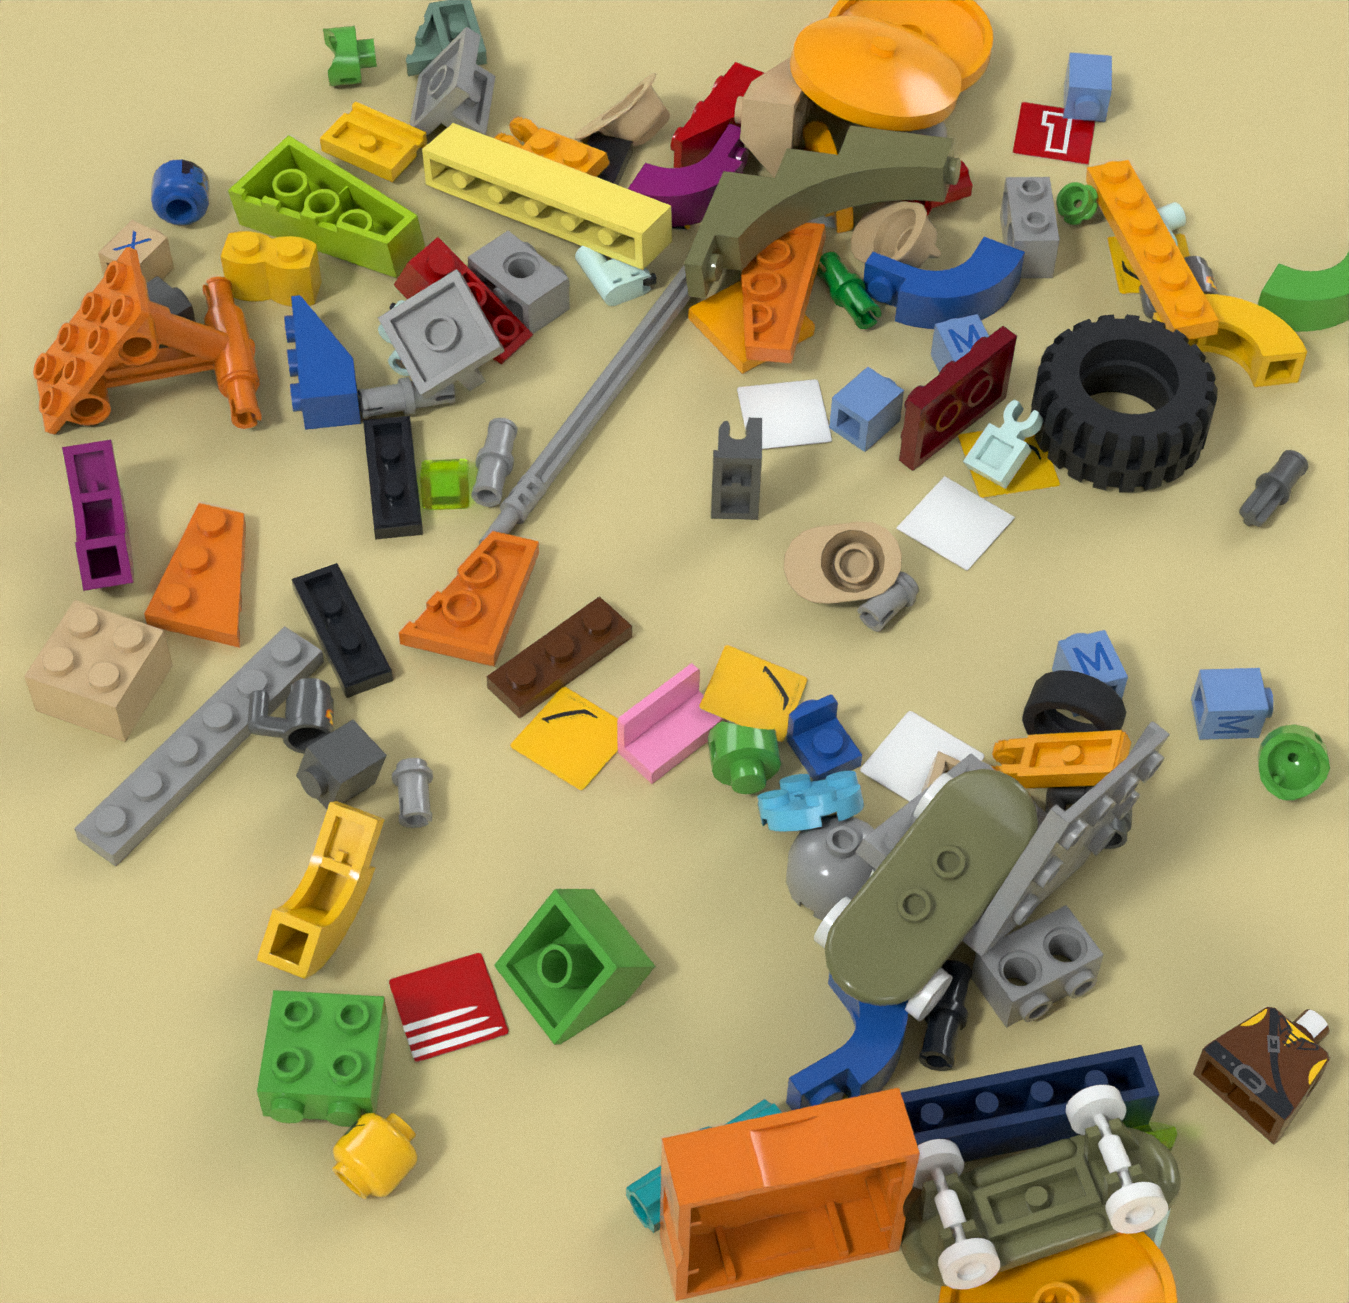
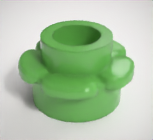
M1079 182L1065 185L1057 195L1056 205L1058 213L1064 216L1066 223L1071 225H1078L1082 220H1089L1094 216L1098 208L1096 203L1098 198L1097 191L1091 185L1085 186ZM1079 201H1082L1081 206L1076 208V204Z

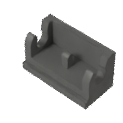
M749 417L745 431L746 437L743 439L730 437L729 422L724 421L718 431V450H713L711 519L758 520L762 469V418Z

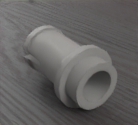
M900 571L895 583L886 592L870 598L858 608L857 611L861 614L859 616L861 621L871 630L881 631L885 624L903 607H911L915 603L916 595L919 592L917 583L907 573Z
M407 758L399 761L396 765V770L392 773V781L398 786L399 823L408 828H419L428 825V821L432 822L429 783L433 780V771L427 767V762L420 758Z

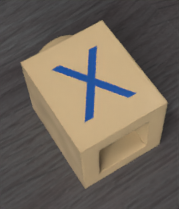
M131 220L98 252L103 276L108 265L112 261H116L126 247L137 250L141 272L146 279V283L157 276L163 280L174 269L168 237L164 236L159 230L148 228L134 220Z

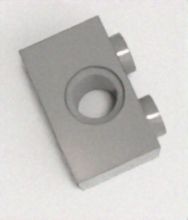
M506 231L468 256V268L533 334L570 309V283L566 273L559 266L550 264L536 252L531 244L522 242L510 231Z

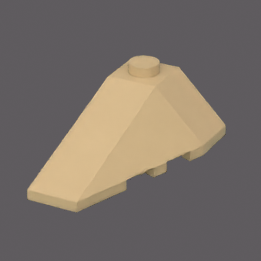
M791 56L753 80L744 97L739 96L737 98L735 107V123H741L740 140L774 178L786 149H795V146L799 145L800 140L804 141V125L808 124L810 113L814 112L816 103L799 88L792 76L790 69Z

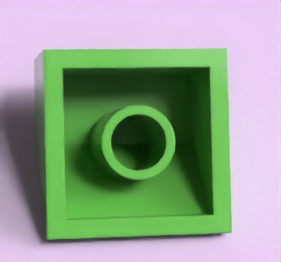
M554 889L494 964L495 968L554 1045L562 1044L624 1005L656 967L594 889Z

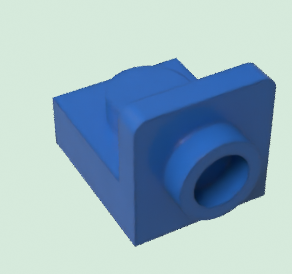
M832 694L819 700L811 699L801 703L789 714L787 743L813 781L825 780L828 775L836 772L852 771L860 767L862 762L861 752L836 718L838 702Z

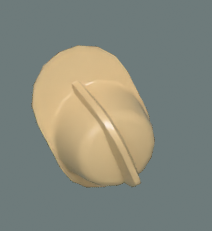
M656 73L647 76L622 101L588 123L575 135L574 139L580 140L599 131L606 136L633 141V147L643 145L649 141L670 118L669 111L652 87V83L656 79Z
M895 200L881 202L873 206L862 216L851 238V251L854 257L863 263L867 261L872 252H876L919 268L928 258H939L941 255L940 250L935 245L937 241L936 228L927 217L924 205L919 203Z
M851 522L817 526L803 531L791 541L784 555L783 570L791 588L800 597L812 603L831 604L865 600L883 594L895 583L901 571L902 553L895 537L886 528L873 522Z

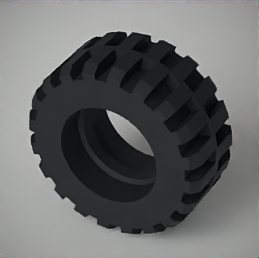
M1114 314L1100 316L1097 322H1091L1090 319L1074 325L1073 331L1070 329L1063 331L1054 339V343L1046 348L1042 355L1031 404V413L1033 410H1036L1043 418L1042 427L1035 434V440L1043 452L1049 451L1047 458L1058 469L1065 467L1068 470V476L1080 483L1085 479L1093 482V488L1105 491L1107 486L1117 487L1119 492H1134L1135 487L1142 486L1145 491L1160 487L1163 480L1170 483L1184 474V470L1193 467L1199 459L1201 450L1204 449L1218 395L1213 368L1209 362H1205L1206 356L1196 344L1192 346L1188 344L1189 339L1186 335L1177 329L1171 332L1165 329V323L1154 319L1149 323L1139 320L1140 316L1128 314L1125 316V319H1115ZM1105 392L1125 393L1142 399L1151 405L1155 411L1143 414L1121 413L1100 405L1090 396Z

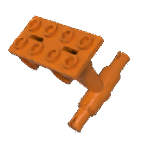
M126 247L119 258L108 265L104 277L96 288L84 296L79 310L69 323H64L61 326L57 338L46 353H41L35 362L33 375L37 380L40 398L39 411L43 416L45 432L55 435L66 421L86 426L103 422L111 412L107 388L208 370L215 371L218 389L224 397L228 398L233 425L242 429L256 426L258 424L257 420L261 421L262 414L256 397L260 379L254 358L255 343L250 339L244 312L235 305L230 280L226 277L216 276L206 281L208 285H203V294L206 297L208 311L204 317V324L172 314L168 307L150 301L146 279L141 272L137 250ZM162 344L168 346V348L159 349V345Z

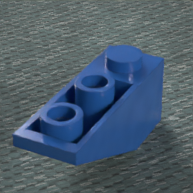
M300 295L291 296L293 315L284 316L287 343H295L296 349L287 350L290 377L298 376L299 383L290 384L293 412L302 411L305 430L361 424L353 357Z

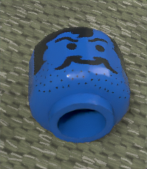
M179 159L163 163L155 171L152 179L151 202L153 210L158 217L167 223L178 226L190 225L199 221L206 214L209 205L210 186L208 176L200 166L191 161Z

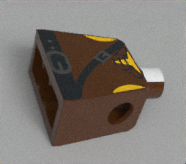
M1266 1007L1207 1044L1202 1049L1193 1075L1275 1145L1306 1102L1327 1067L1330 1056L1318 1044L1329 1035V1026L1322 1016L1310 1009L1304 1010L1291 1022L1276 1008Z

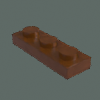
M599 596L486 676L487 688L520 719L632 638V625Z

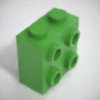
M273 990L257 1087L263 1116L271 1117L282 1123H298L303 1119L327 1120L337 1126L350 1127L364 1113L376 1114L388 1030V1016L384 996Z

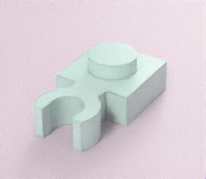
M1015 399L1004 410V424L1002 427L998 428L989 423L963 460L968 469L1004 489L1007 488L1032 451L1029 445L1024 442V439L1035 435L1043 423V418L1036 410H1033L1026 421L1017 422L1024 408Z

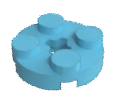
M855 771L836 772L828 775L825 780L811 781L808 774L791 775L779 780L780 790L764 792L757 796L761 824L764 826L768 823V828L772 831H800L822 827L821 818L837 812L838 821H842L858 814L864 808L861 786L858 783Z

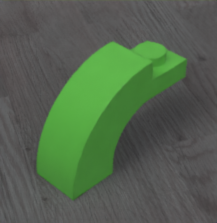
M1349 252L1337 265L1320 271L1297 270L1279 263L1262 289L1257 305L1280 317L1295 332L1323 330L1349 320Z

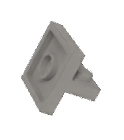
M466 27L419 74L409 125L425 131L427 136L441 123L447 127L455 123L486 135L495 76L476 64L481 35Z
M457 269L378 317L420 395L425 399L457 380L469 391L486 382L478 367L505 351L464 277Z

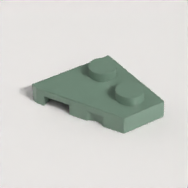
M445 0L429 3L424 14V24L419 26L415 36L416 46L412 55L408 54L406 58L408 76L419 75L466 27L481 35L471 0ZM482 35L480 36L477 53V65L487 64L486 48Z

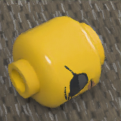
M364 1113L335 1143L333 1156L337 1163L332 1170L352 1192L362 1199H366L370 1194L376 1197H386L417 1163L416 1150L410 1143L416 1134L404 1120L394 1113H390L386 1119L375 1113Z

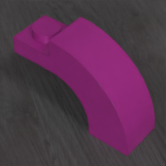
M729 124L709 155L696 164L682 168H664L645 162L628 189L671 205L672 227L701 223L723 171L743 174L749 150L744 148L745 144L740 140L741 127Z
M112 440L62 447L76 528L75 548L83 591L133 583L134 567L129 528Z

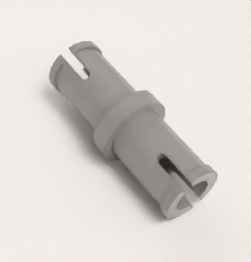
M409 377L398 379V384L358 389V401L363 419L403 411L405 415L415 414L416 408L455 403L453 383L427 399L420 395L414 382L410 381Z
M494 418L489 422L484 447L479 450L476 457L478 473L471 496L476 503L486 507L496 506L501 502L505 478L511 473L514 465V457L511 453L518 428L514 422L506 418Z

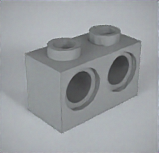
M1006 177L1000 211L1003 243L1025 252L1021 278H1053L1060 240L1050 177Z
M1065 905L1003 937L984 956H980L976 952L971 979L1007 1028L1022 1019L1025 1022H1031L1040 1018L1051 1008L1053 1003L1068 995L1073 999L1087 993L1097 982V975L1104 954L1068 906ZM1053 955L1065 956L1072 962H1060ZM1017 978L1024 981L1027 985L1016 986L1007 979Z

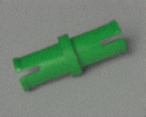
M836 252L824 253L820 258V262L826 270L819 264L816 274L822 278L830 289L831 299L837 306L845 308L858 328L868 329L874 326L878 321L869 311H872L878 318L881 317L882 311L865 291L864 281L859 275L849 271Z

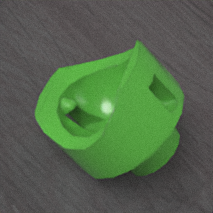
M355 25L323 28L325 45L335 55L332 65L327 70L329 85L362 83L360 69L377 67L374 38L357 40Z
M722 721L710 730L707 739L714 778L722 784L732 786L736 793H757L766 786L767 780L778 773L781 760L775 729H757Z
M1296 724L1280 726L1268 733L1260 744L1258 752L1260 779L1268 792L1277 798L1296 800L1305 797L1317 790L1327 779L1330 770L1327 747L1320 735L1310 728Z

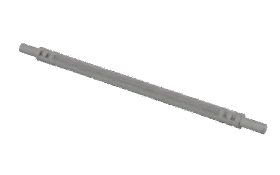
M685 266L681 268L529 470L511 490L509 496L501 503V513L479 540V545L492 531L509 534L516 524H522L526 520L529 513L544 496L548 487L691 297L688 295Z

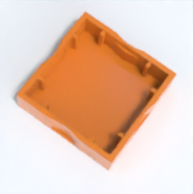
M889 1089L662 1138L660 1240L675 1300L678 1301L750 1285L789 1273L821 1269L899 1251L906 1221L903 1205L913 1188L920 1155L900 1089Z

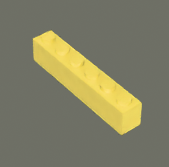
M452 123L422 149L427 186L580 246L588 247L595 252L644 270L672 242L671 205L458 124Z

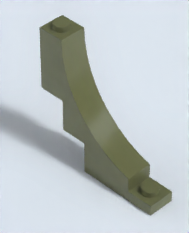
M850 125L839 155L787 148L775 178L723 171L684 263L688 295L690 297L706 299L713 281H719L723 268L742 271L756 255L772 242L806 222L826 214L875 202L895 200L944 202L950 184L956 185L960 175L961 160L954 157V139Z

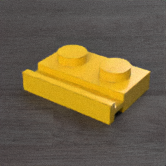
M355 101L352 104V111L349 114L344 113L320 137L321 151L393 182L417 157L416 151L420 147L424 148L427 145V134L425 131Z

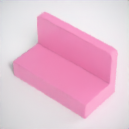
M692 663L621 715L617 720L618 753L651 784L708 742L709 732L717 723L727 722V720L699 708L704 695L699 691L700 670Z

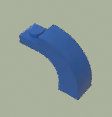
M983 237L972 256L966 262L957 267L940 271L919 269L872 252L865 262L863 278L865 291L871 298L896 307L895 322L908 326L934 329L936 323L978 314L980 320H983L1001 309L1018 287L1025 252Z
M829 972L828 984L850 1013L855 1031L842 1047L789 1077L786 1103L790 1109L796 1110L842 1099L844 1093L848 1098L880 1092L891 1078L900 1059L908 1020V1012L905 1011L908 1000L897 1005L887 1006L862 1003L847 995L834 982Z

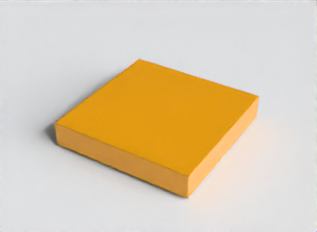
M742 280L688 309V319L742 374L765 362L746 359ZM806 315L804 316L797 344L814 335L815 324Z

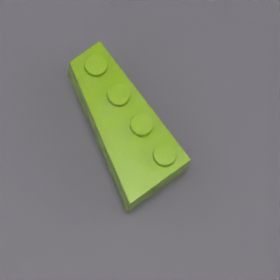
M290 135L283 139L228 190L239 225L274 237L294 236L308 239L317 244L318 252L395 278L401 274L406 264L425 248L418 216Z

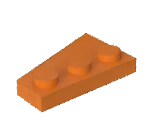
M198 503L144 613L147 625L240 648L239 621L240 612H242L241 585L246 539L244 513Z
M492 531L458 567V575L442 593L436 591L426 602L427 609L414 623L409 621L399 632L400 645L495 667L538 558L539 541Z

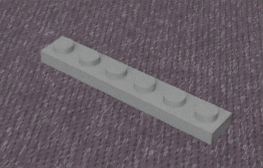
M284 626L74 828L78 840L111 864L117 866L251 734L248 729L249 694L256 690H262L269 694L270 716L287 699L290 694V687L294 682L308 678L324 663L322 650Z

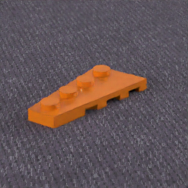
M805 223L787 232L756 255L742 270L744 337L747 360L792 363L826 240L825 224Z

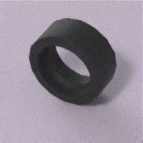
M1058 670L1045 673L1035 682L1024 708L1022 722L1028 735L1113 731L1122 729L1127 712L1119 695L1099 679L1076 671ZM1056 709L1079 714L1092 723H1082L1070 719Z

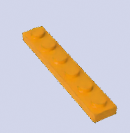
M1110 161L1102 165L1087 167L1086 182L1097 191L1098 198L1096 201L1162 323H1165V329L1171 332L1177 329L1186 335L1189 340L1218 334V317L1130 161Z

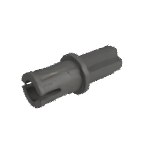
M1285 450L1268 473L1261 474L1256 479L1255 490L1239 509V514L1244 518L1243 523L1245 525L1262 526L1278 505H1284L1289 501L1291 489L1309 468L1306 458L1301 453L1294 450Z

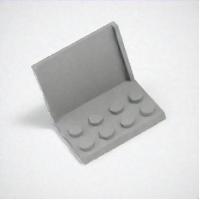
M1152 721L1146 727L1127 758L1066 811L1056 804L1047 814L1034 802L1037 811L1038 830L984 914L962 940L980 956H984L1017 924L1021 925L1040 903L1085 863L1091 852L1094 855H1098L1116 832V830L1109 826L1113 819L1117 817L1121 820L1129 812L1140 796L1135 791L1140 780L1146 783L1164 761L1165 757L1158 752L1170 734ZM971 753L950 769L947 774L955 778L966 771L994 769ZM928 788L864 837L855 853L873 868L877 869L916 820L914 811Z

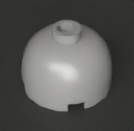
M837 814L821 818L822 827L801 830L788 853L786 884L791 897L799 906L801 902L806 908L813 910V916L822 921L842 898L848 897L852 900L870 878L872 869L876 870L855 853L863 838L875 829L867 822L854 816L842 821H838Z

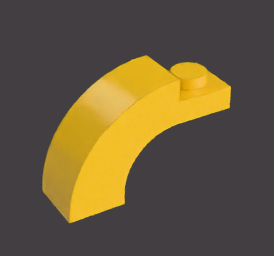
M1205 294L1219 319L1218 334L1191 339L1188 341L1190 346L1196 344L1202 352L1220 354L1235 361L1247 372L1254 387L1298 383L1307 350L1297 333L1285 321L1255 303L1226 295ZM1157 312L1154 313L1153 319L1162 322Z
M338 801L329 802L308 868L293 895L282 906L272 910L257 961L303 979L311 977L325 965L345 937L367 893L375 871V867L370 866L385 820L384 818Z

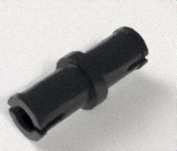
M946 960L941 968L952 976V981L935 1007L924 1018L927 1028L919 1061L926 1068L935 1071H947L952 1069V1065L954 1066V1055L959 1031L966 1027L968 1011L964 1005L973 972L967 964L956 960Z

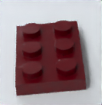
M1002 326L989 337H981L963 357L956 362H948L941 369L938 376L925 386L919 385L910 392L904 404L906 409L904 426L900 435L902 441L899 461L914 471L1006 399L1017 339L1016 334Z

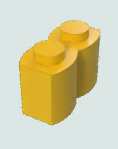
M252 231L228 233L220 257L224 277L232 283L234 298L251 302L271 299L279 304L292 307L291 296L300 295L309 306L315 304L322 283L316 243L294 236L272 239L267 235Z

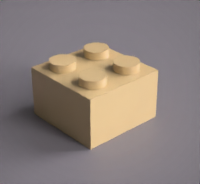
M74 600L24 677L37 712L126 742L173 664L164 630Z

